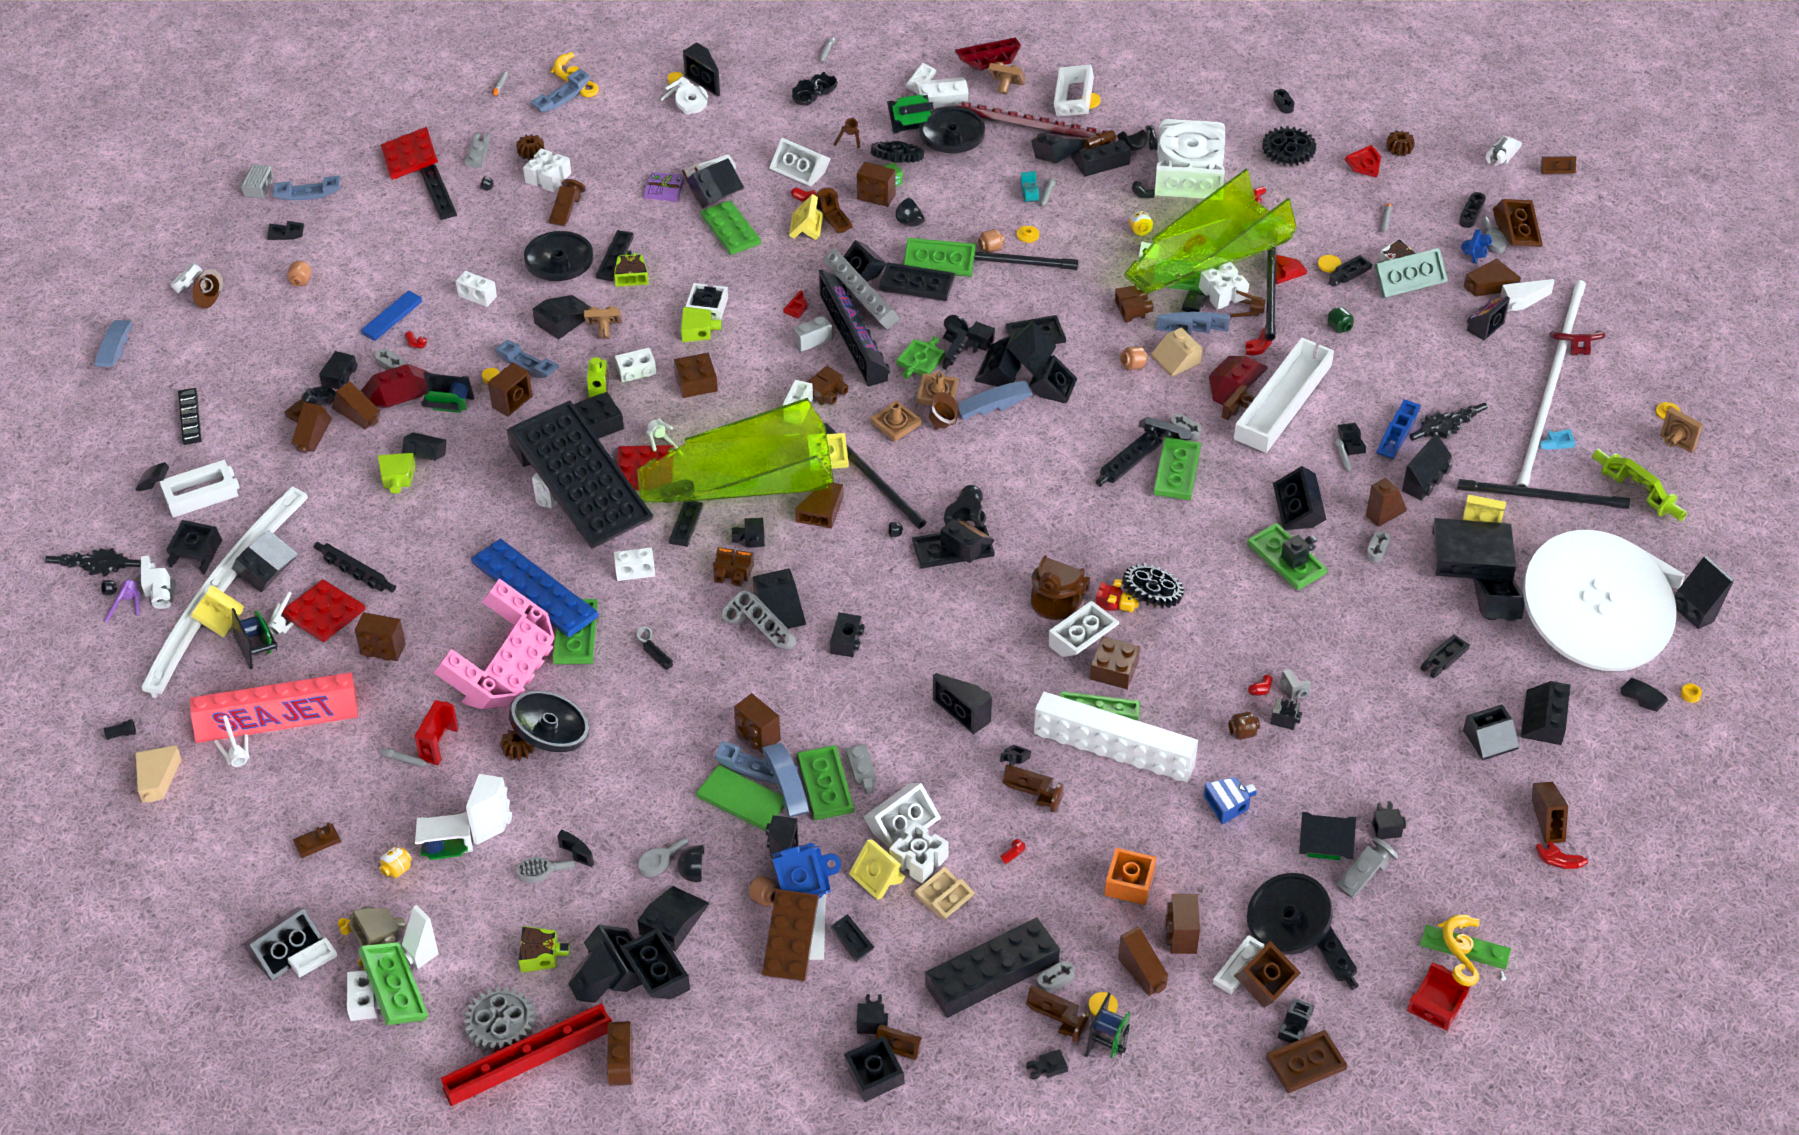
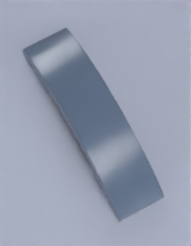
M578 69L568 76L569 82L548 96L541 94L530 103L541 112L553 110L574 98L588 83L590 75Z
M341 176L324 177L323 183L292 186L291 181L274 183L273 196L284 200L319 199L340 189Z
M508 339L495 349L496 353L507 363L511 364L514 362L529 371L530 376L545 378L559 368V365L546 358L541 361L522 352L520 345Z
M721 741L715 755L717 761L744 776L778 784L771 766H768L766 760L740 752V746Z
M782 743L762 747L767 764L772 767L782 792V802L788 817L808 813L809 809L802 783L787 749Z

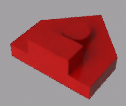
M1372 145L1345 157V162L1354 172L1372 177L1378 176L1381 155Z
M1276 255V284L1307 274V269L1298 259Z

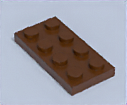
M776 889L762 971L763 976L806 982L819 895Z

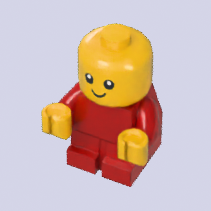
M1115 579L1113 586L1101 582L1096 595V605L1106 611L1120 609L1132 613L1135 608L1139 607V601L1137 598H1132L1133 594H1128L1121 590L1122 580Z

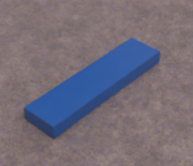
M408 290L362 328V335L376 341L422 302V297Z

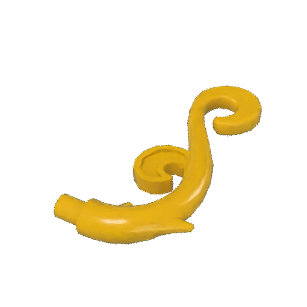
M573 52L560 55L555 60L551 73L555 72L559 78L569 82L568 76L579 69L576 66H571L567 69V73L562 70V66H565L570 59L574 58ZM588 81L586 85L591 86L592 89L585 90V86L580 91L583 97H593L598 93L599 89L596 83Z
M1458 914L1438 924V927L1443 928V938L1449 950L1463 963L1455 966L1452 971L1453 978L1463 986H1473L1479 980V973L1465 956V954L1472 950L1473 941L1464 934H1459L1454 939L1453 930L1457 927L1459 929L1467 928L1468 926L1478 927L1480 921L1478 918H1471L1469 915ZM1466 966L1472 976L1464 975L1461 970H1464Z

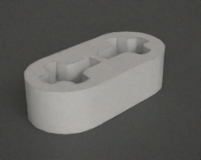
M380 349L375 353L376 363L386 370L404 365V361L400 356L387 349Z
M1175 414L1171 417V424L1190 430L1192 435L1190 440H1197L1201 437V425L1182 414Z
M1378 531L1373 535L1366 555L1369 561L1380 562L1383 560L1390 543V535L1387 532Z
M1063 961L1043 971L1038 976L1037 987L1051 993L1070 983L1075 976L1073 964ZM1061 970H1064L1065 972L1069 971V974H1068V975H1066V973H1062V974H1061ZM1043 980H1046L1047 982L1051 981V984H1043Z

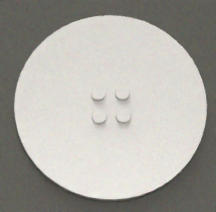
M1570 531L1557 535L1545 542L1527 565L1523 580V597L1528 615L1545 641L1566 658L1592 669L1624 671L1648 663L1669 642L1676 623V603L1672 588L1654 560L1631 542L1601 531Z

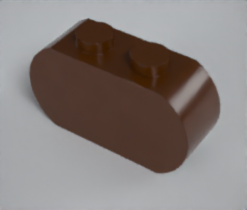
M631 1021L608 1022L607 1070L609 1086L633 1084V1035Z

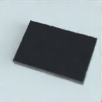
M1057 315L1006 324L1007 333L1010 335L1014 332L1019 334L1033 321L1054 344L1066 342V337Z

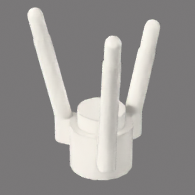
M680 77L677 81L668 85L665 89H672L661 98V101L670 96L674 91L677 92L680 86L690 83L689 80Z
M660 418L652 420L648 424L646 434L649 436L653 451H656L653 436L656 438L663 437L670 445H674L676 452L683 455V452L665 434V427L670 430L673 427L663 422Z
M290 591L287 593L282 604L277 603L267 624L271 634L277 636L281 632L286 634L288 629L294 625L292 622L285 625L286 620L281 617L291 596Z
M224 715L223 719L232 747L227 753L218 740H214V743L226 758L228 765L234 767L242 766L250 758L248 753V735H244V749L236 745L227 716Z

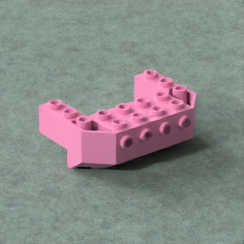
M498 579L482 603L513 625L507 632V639L487 669L482 671L451 649L433 672L465 695L461 703L479 709L508 706L515 697L524 693L525 689L523 686L525 683L528 685L535 676L532 672L534 669L538 670L543 664L544 660L541 658L543 655L547 656L553 648L551 643L555 639L548 613L504 581Z

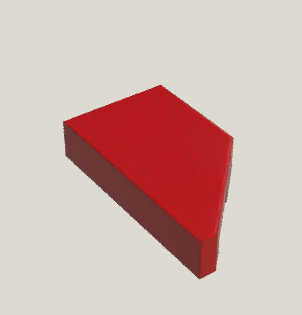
M802 290L786 305L783 313L799 319L808 309Z

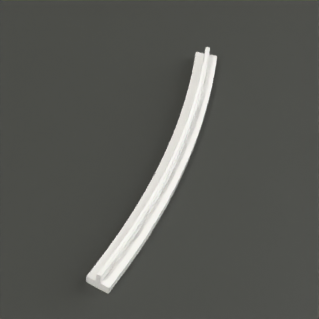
M292 486L259 518L221 561L193 598L163 645L142 685L143 692H150L152 698H156L158 694L163 693L181 657L202 624L190 615L210 586L213 585L224 593L238 574L231 569L235 559L268 530L274 533L308 498L306 493Z

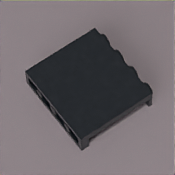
M1442 518L1434 519L1432 534L1435 535L1437 561L1435 576L1513 582L1516 560L1511 524Z

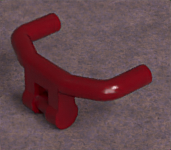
M1600 330L1593 334H1566L1551 331L1549 336L1557 340L1571 341V355H1590L1591 341L1603 339L1606 334ZM1578 342H1583V347H1578Z

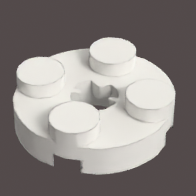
M688 83L678 88L675 103L684 114L699 113L707 107L708 95L703 87L693 86L694 84Z
M195 262L186 268V271L180 273L173 280L171 287L177 293L181 292L184 287H189L193 283L192 278L194 276L197 277L203 270Z

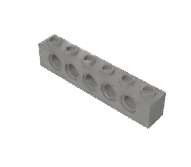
M836 248L831 250L822 259L886 330L891 328L900 319Z

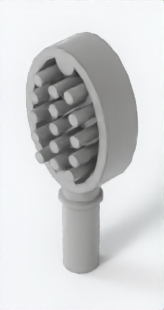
M1487 217L1482 218L1481 221L1486 229V234H1490L1492 239L1491 246L1486 247L1495 253L1504 252L1507 245L1506 237L1501 231L1492 227Z
M683 837L667 849L654 848L646 852L638 863L640 874L645 877L661 874L669 866L670 856L689 844L688 840Z
M529 858L517 866L516 873L521 881L536 883L548 878L552 871L556 872L558 870L575 868L574 859L550 863L545 858Z

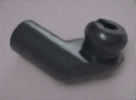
M1140 181L1133 182L1132 191L1139 198H1154V190H1145Z

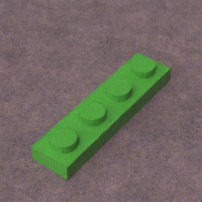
M1061 691L1060 697L1138 721L1141 701L1065 691Z
M1425 925L1420 946L1454 955L1444 941L1443 929ZM1453 932V937L1455 939L1459 934ZM1470 937L1473 941V948L1469 953L1465 954L1469 960L1506 970L1511 948Z

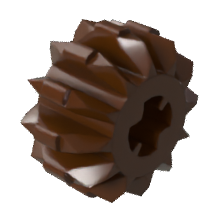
M1403 130L1390 132L1386 141V147L1388 151L1392 152V155L1398 154V157L1400 154L1403 156L1411 154L1415 145L1413 135L1409 134V132H1403Z
M525 134V137H520L516 144L518 155L522 156V159L528 158L529 161L531 158L534 159V155L540 149L545 150L544 141L538 135L533 136L531 134L527 136Z
M508 729L507 734H502L500 746L505 757L509 756L511 761L515 758L520 761L521 757L528 759L529 754H533L535 746L523 740L514 730Z

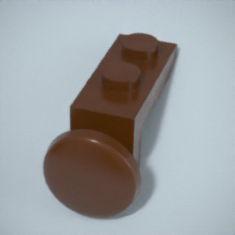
M564 179L561 182L562 186L559 188L549 219L550 224L566 226L574 201L579 203L580 193L585 192V185L573 179Z
M830 187L820 189L815 194L818 197L816 208L823 212L824 218L835 232L844 233L848 229L853 228L849 218L840 209L837 192Z
M1006 764L1003 784L1009 788L1039 796L1036 805L1050 807V812L1057 811L1063 796L1064 786L1062 783L1059 782L1056 788H1052V777Z
M1030 986L1026 1005L1033 1011L1062 1022L1063 1024L1059 1028L1058 1033L1065 1036L1069 1035L1073 1037V1043H1078L1087 1029L1089 1013L1084 1011L1081 1017H1078V1004L1035 986Z

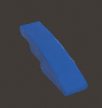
M1403 400L1392 422L1389 423L1376 451L1377 454L1391 459L1396 457L1421 409L1420 404Z

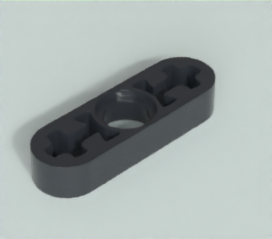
M1474 192L1470 195L1460 215L1459 224L1462 227L1471 228L1474 226L1485 204L1486 196L1483 193Z
M328 386L308 388L302 395V399L306 403L330 404L334 401L336 391Z

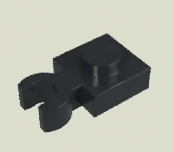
M1012 745L1001 753L1000 762L1008 761L1010 766L1021 764L1030 759L1031 750Z
M1060 1049L1039 1055L1040 1062L1032 1060L1026 1063L1027 1070L1031 1068L1036 1069L1035 1072L1030 1073L1031 1079L1039 1078L1042 1073H1045L1046 1077L1049 1078L1068 1072L1067 1063Z

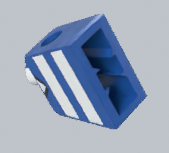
M1232 777L1205 783L1203 796L1221 824H1224L1249 809L1250 797L1256 795V788L1252 783L1242 786L1238 778Z

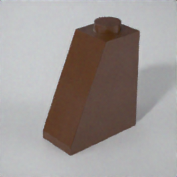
M1496 258L1466 274L1464 288L1474 296L1501 293L1503 285L1520 283L1521 277Z
M351 381L336 391L332 405L335 411L363 429H366L368 426L373 427L379 421L380 410Z
M303 402L292 439V444L299 452H314L332 420L321 405Z
M1386 477L1371 485L1366 516L1376 526L1379 527L1407 511L1399 489Z
M823 482L796 507V522L832 529L844 497L843 484Z
M1553 781L1533 783L1532 803L1545 844H1548V842H1566L1568 804Z
M1136 926L1120 936L1118 960L1149 996L1162 992L1167 986L1168 973L1141 928Z

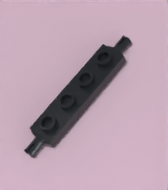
M1145 432L1101 468L1100 474L1102 476L1096 480V484H1099V487H1101L1107 481L1115 483L1162 444L1163 440L1160 439L1162 437L1161 433Z
M316 542L314 544V549L323 554V559L326 563L337 566L342 572L351 574L356 580L365 582L370 588L381 592L387 589L391 593L396 590V585L388 582L383 574L328 543L323 545L320 542Z
M1330 926L1326 935L1316 946L1337 981L1346 980L1350 989L1354 990V987L1356 989L1359 986L1353 977L1357 973V968Z

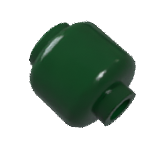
M1338 307L1329 312L1327 322L1337 333H1343L1352 329L1354 317L1345 308Z

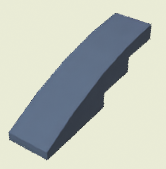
M1211 312L1157 315L1156 330L1172 332L1182 327L1190 336L1192 331L1209 334L1210 329L1228 332L1230 315Z
M113 321L103 338L95 360V366L113 367L123 355V346L128 341L127 333L132 328V321Z
M1026 380L1009 383L986 390L957 403L958 410L965 420L979 412L985 415L998 407L1000 411H1003L1033 394Z

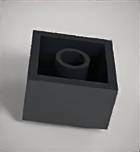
M885 1035L844 1054L845 1065L864 1102L905 1084L904 1072Z

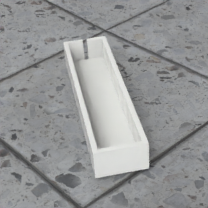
M1301 338L1236 423L1234 440L1267 453L1332 366L1334 350L1319 345L1316 359H1314L1316 343Z
M1043 692L1035 709L1034 734L1042 738L1056 740L1061 744H1068L1080 750L1093 752L1098 756H1106L1115 759L1117 762H1125L1134 765L1136 768L1147 769L1155 774L1172 777L1174 780L1188 783L1196 762L1197 739L1047 692Z

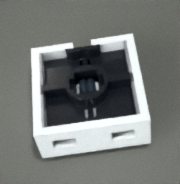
M693 283L686 307L708 309L711 311L712 319L721 320L728 300V287L715 285L708 287L706 284Z

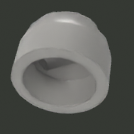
M647 626L639 628L636 632V638L642 643L650 640L653 635L652 630ZM646 631L647 634L641 639L640 635H642L643 632Z

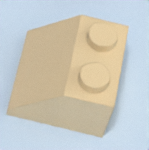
M1181 327L1168 333L1151 353V356L1171 376H1174L1200 364L1203 348Z

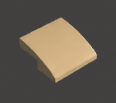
M945 866L914 892V895L923 904L944 920L976 894L962 879L958 880Z

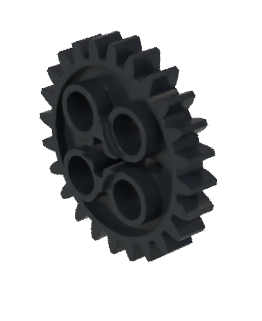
M1280 126V130L1274 128V132L1269 131V134H1265L1262 149L1264 150L1263 153L1267 154L1266 157H1271V161L1277 160V164L1283 162V166L1286 163L1292 166V163H1295L1298 166L1299 162L1305 164V161L1309 162L1310 158L1314 157L1317 143H1315V138H1312V134L1307 135L1308 131L1301 132L1302 128L1296 130L1295 126L1292 129L1287 126L1284 129Z
M880 141L871 145V155L881 158V160L894 163H915V161L920 162V160L924 159V149L918 147V145L907 144V142Z
M1145 563L1142 566L1136 564V566L1131 565L1130 568L1126 569L1122 578L1123 588L1128 589L1127 593L1133 594L1132 598H1139V602L1145 601L1147 606L1152 604L1156 608L1159 605L1162 609L1164 605L1168 608L1171 605L1175 607L1176 604L1180 603L1184 595L1183 583L1178 582L1179 578H1173V573L1168 574L1167 570L1162 571L1159 566L1154 568L1152 564L1150 567Z

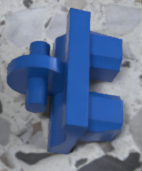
M1475 230L1472 239L1462 243L1461 249L1466 255H1471L1472 263H1477L1479 258H1486L1488 254L1486 246H1491L1492 243L1490 234L1482 235L1481 230Z

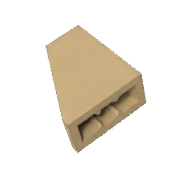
M177 745L136 753L138 793L142 803L154 802L164 798L181 762V755Z

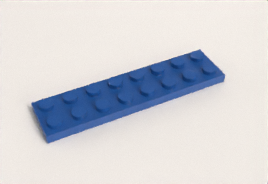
M501 538L471 558L472 563L495 582L501 579L546 611L551 625L568 638L599 617L598 611Z

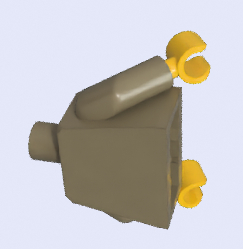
M367 906L359 910H353L348 920L346 918L338 920L341 934L347 935L353 931L360 946L395 943L399 930H404L406 926L403 917L393 919L388 909ZM361 958L358 961L360 967L363 966Z

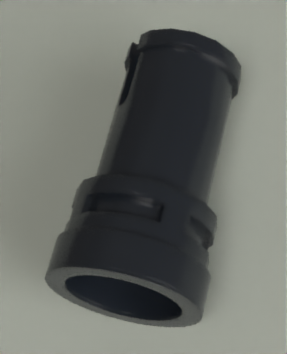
M133 719L124 721L122 724L105 727V737L109 740L123 735H136Z

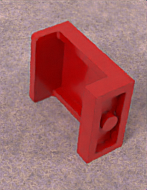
M435 700L414 735L419 758L427 763L439 765L442 759L438 743L445 730L457 732L459 729L453 704Z
M1432 962L1416 994L1413 993L1407 1011L1448 1031L1468 996L1471 986L1459 984L1453 978L1452 971L1443 965Z

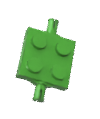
M933 336L930 342L914 339L898 357L896 365L906 369L902 373L904 378L908 379L912 373L922 376L923 373L931 374L945 357V351L935 346L939 342L938 337L935 338Z

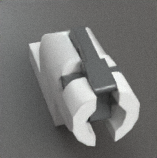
M1503 135L1486 153L1487 162L1490 164L1495 160L1494 166L1502 163L1507 164L1520 149L1522 142Z
M149 555L141 556V586L145 597H151L152 606L156 609L171 607L176 581L170 578L165 568H156L155 563H151Z

